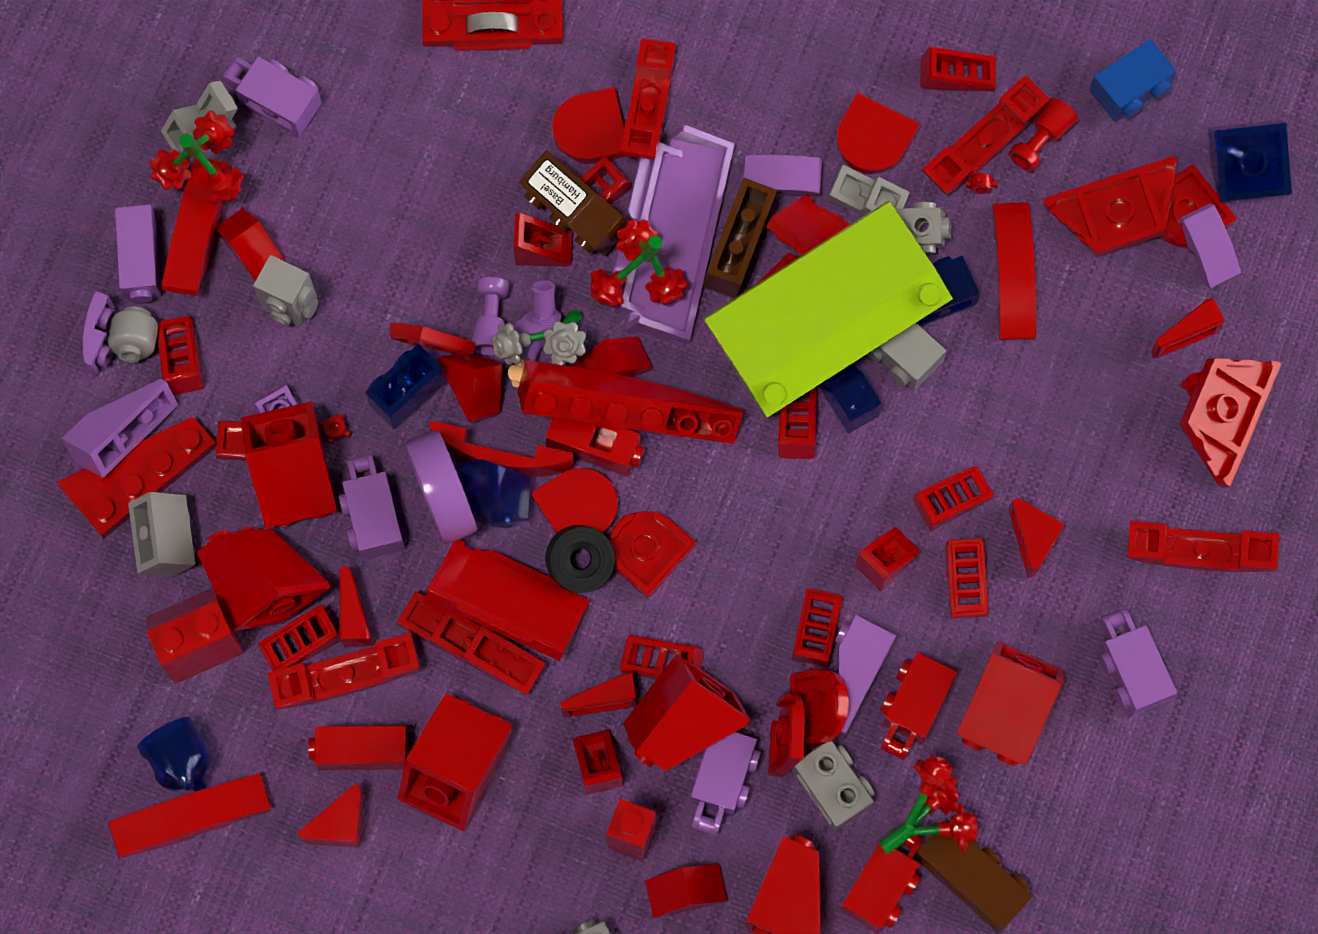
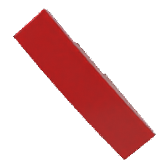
M195 157L190 171L191 177L187 180L173 231L162 281V290L197 296L215 244L214 232L223 204L221 200L211 203L209 197L204 194L209 185L208 171ZM208 159L214 167L230 169V162Z
M415 590L397 620V625L526 696L528 695L546 664L545 662L482 625L479 626L467 618L425 599L424 595Z
M259 773L141 809L109 821L108 826L118 859L187 841L194 835L230 826L234 821L267 813L271 806Z

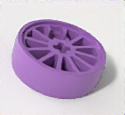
M438 430L427 432L404 443L443 544L454 542L476 532L477 526L440 432Z

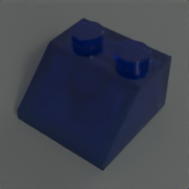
M1275 120L1208 128L1210 163L1219 202L1292 194L1286 122Z

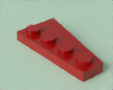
M192 416L142 440L104 478L84 468L56 483L102 538L105 539L130 518L129 502L148 492L161 493L211 453L216 448V442Z

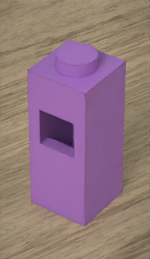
M151 204L115 208L119 286L125 300H130L133 303H148L152 301V298L162 297L157 216Z

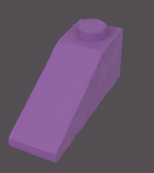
M159 379L86 414L61 439L76 464L104 478L178 406V403L167 382Z
M857 615L851 625L844 622L835 640L836 643L840 644L837 654V674L843 679L849 698L847 718L841 732L837 736L841 740H844L896 638V635Z

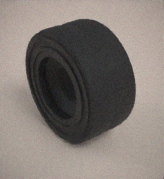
M572 525L561 529L553 536L546 549L545 561L550 576L557 584L572 592L586 593L598 589L609 579L614 568L615 556L610 541L603 533L589 526ZM578 548L586 549L590 555L589 564L583 569H575L570 563L572 552Z

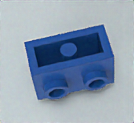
M1150 38L1093 77L1089 90L1113 121L1116 122L1123 116L1130 118L1137 114L1144 107L1143 103L1150 98L1159 99L1168 93L1172 88L1171 83L1176 69Z

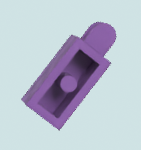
M258 56L253 65L235 57L222 76V80L235 89L241 105L298 137L301 136L322 104L318 87L314 82L304 76H300L299 79L288 73L286 67L275 60L268 62ZM245 73L246 75L243 80H240L241 74Z
M372 454L347 460L352 480L342 482L345 494L338 496L343 516H351L353 528L347 529L351 550H359L362 560L405 550L386 472L377 473ZM368 470L371 472V475L357 477V473Z
M1125 608L1100 618L1107 641H1105L1100 649L1102 654H1099V661L1105 674H1111L1117 688L1114 689V693L1122 709L1127 708L1130 717L1171 701L1176 696L1177 691L1147 625L1136 629L1130 614ZM1123 626L1126 633L1117 636L1114 629Z
M734 732L706 748L691 794L690 803L698 805L691 828L717 836L724 814L734 816L736 807L744 808L750 787L744 786L748 771L755 773L761 755L760 751L755 750L757 739ZM704 807L718 812L716 820L702 815Z

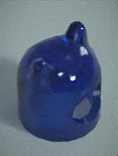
M182 717L154 730L139 742L137 749L141 756L150 763L154 771L155 780L162 788L170 791L184 789L185 791L193 790L195 792L206 789L204 778L211 764L210 753L190 717Z

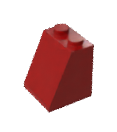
M312 401L240 418L245 457L265 528L274 526L284 527L295 521L308 518H322L329 513L337 512L335 493Z
M247 527L229 533L228 530H221L212 534L208 538L209 543L197 552L233 631L285 623L331 588L328 581L271 528L255 530L254 527Z
M213 587L146 617V632L159 663L175 684L244 654Z
M996 641L956 735L962 737V743L968 747L982 751L985 747L996 752V757L1006 764L1017 766L1018 763L1026 766L1061 689L1065 670Z
M676 654L623 722V725L629 736L627 741L635 748V757L648 767H652L655 764L667 771L745 727L751 719L732 690L679 654Z
M445 693L405 759L397 800L464 832L508 746L513 725L505 722L498 715L488 714L472 706L464 699L455 698Z
M794 834L791 839L783 836L747 917L745 931L752 934H820L819 851L812 849L813 842Z

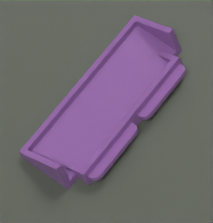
M683 125L670 134L668 145L659 142L655 160L639 158L627 206V215L630 219H634L637 222L646 219L650 228L658 232V236L663 242L656 254L661 267L664 269L672 267L674 271L681 269L684 273V279L688 282V287L682 290V298L676 299L667 305L661 304L660 301L652 302L650 300V293L645 289V285L651 282L650 276L655 273L651 262L644 261L625 277L626 282L621 285L624 289L622 295L624 303L613 308V311L628 313L624 330L684 343L691 340L735 143ZM618 249L612 274L615 271L621 272L632 262L628 261L624 253Z

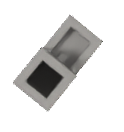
M212 82L208 84L196 105L173 110L161 132L170 147L177 150L180 155L184 151L179 143V138L183 134H190L197 140L193 135V130L197 128L195 125L196 118L204 117L208 111H214L217 116L220 114L225 115L228 125L235 130L236 125L232 118L238 108L222 82Z

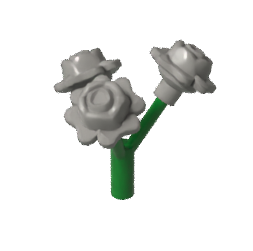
M573 309L562 322L556 321L552 329L530 335L527 332L519 334L514 330L511 323L506 325L500 324L498 325V333L492 337L493 353L500 359H505L507 365L519 364L521 361L520 355L523 353L522 348L530 346L531 342L545 339L546 343L543 350L546 354H552L551 364L565 365L566 361L574 363L577 359L576 355L582 356L585 353L583 343L586 333L581 330L577 331L578 324L582 320V314L578 310Z

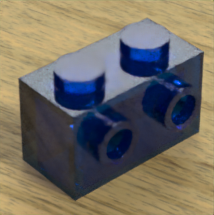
M418 343L413 349L404 352L389 371L372 381L365 392L369 406L394 430L446 382L444 368Z

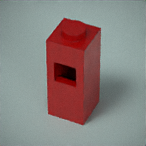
M553 418L545 436L546 447L572 452L574 458L627 477L632 466L639 467L645 451V447L640 446V433L621 427Z
M406 726L315 727V737L309 738L308 741L309 760H315L314 764L319 771L403 770L405 759L409 754V732Z
M619 799L606 833L608 849L643 861L656 828V812Z

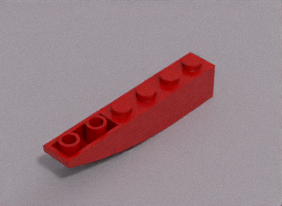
M525 360L518 387L519 401L522 413L731 444H734L743 411L740 408L670 386L598 370Z

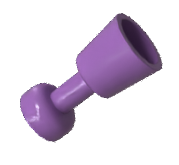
M483 277L477 281V292L482 298H485L483 316L476 318L471 341L476 343L473 352L475 354L496 356L493 353L492 337L498 333V325L504 324V320L498 317L499 300L504 299L508 295L510 285L508 281L502 278Z

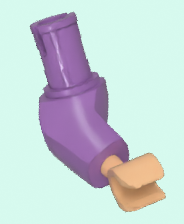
M543 280L532 285L533 310L525 314L514 326V330L519 334L527 332L530 335L552 329L556 321L561 322V314L555 309L554 283ZM545 339L531 342L530 346L522 348L523 353L520 355V363H513L508 369V376L512 380L514 387H519L525 360H536L540 349L546 343Z

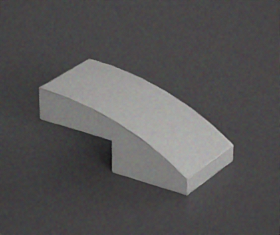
M842 165L836 174L826 199L865 216L887 201L891 202L896 211L897 209H903L910 192L881 177L873 180Z

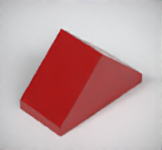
M243 207L216 226V233L254 281L258 278L270 255L284 261L260 222Z
M520 212L516 213L513 243L516 265L570 266L572 231L566 230L564 232L556 225Z
M638 336L603 339L572 364V367L598 370L633 378L652 370V366Z
M475 353L470 356L452 354L438 359L468 422L496 417L500 413L501 363Z
M1020 498L1013 499L1008 510L1027 578L1035 577L1065 524Z
M894 527L858 553L855 567L882 592L918 557L921 551L901 531Z
M609 730L572 738L586 795L622 787V776Z
M355 783L298 831V835L306 844L359 848L364 793Z
M719 864L681 867L645 881L653 919L727 902Z

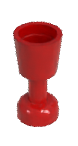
M1054 97L1050 98V102L1045 106L1034 124L1037 132L1027 144H1015L1009 150V157L1023 170L1033 172L1040 162L1039 155L1037 154L1048 140L1051 142L1057 141L1078 121L1076 112L1064 101Z

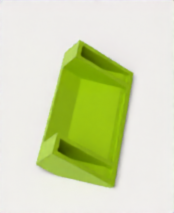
M887 201L703 319L756 406L768 418L953 298L891 202Z

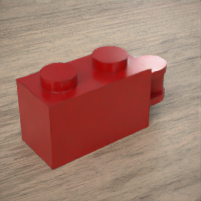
M918 652L912 662L905 659L896 677L897 680L902 682L897 694L889 692L880 710L881 713L886 715L882 725L889 728V732L880 748L881 750L904 761L913 741L921 745L923 744L956 677L957 671ZM897 732L907 737L906 744L893 739L894 733Z
M912 836L903 843L911 849L907 856L896 849L887 855L880 844H878L842 904L840 911L878 934L884 926L891 929L902 911L896 904L903 893L911 896L921 879V876L915 873L920 863L912 858L924 838Z

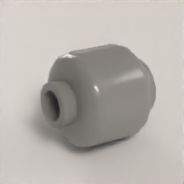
M135 306L127 307L116 313L112 318L108 346L113 353L125 362L134 363L148 358L155 349L158 323L146 309Z

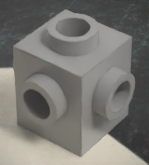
M917 202L914 203V208L897 209V213L926 255L936 254V248H945V239L951 238V218L945 217V212L941 208H936V203ZM929 225L926 231L921 232L924 226Z

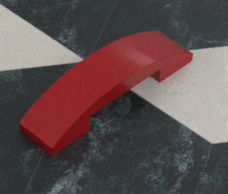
M641 38L636 64V76L619 155L655 160L667 106L676 43Z
M1024 75L999 98V103L951 147L946 146L922 168V172L946 195L950 194L1007 147L1050 102V99Z
M993 203L994 239H996L999 297L997 306L999 341L1035 340L1036 284L1029 204Z
M432 420L430 422V432L436 430L440 432L450 454L484 471L512 477H545L561 474L573 469L574 455L572 452L537 445L535 457L530 458L469 444L466 428Z
M1130 521L1127 558L1162 566L1206 571H1277L1280 533L1242 530L1241 534L1175 529L1167 528V524Z
M407 633L375 642V646L310 665L300 663L269 672L267 675L275 709L279 710L326 701L373 688L420 670V665L412 634Z

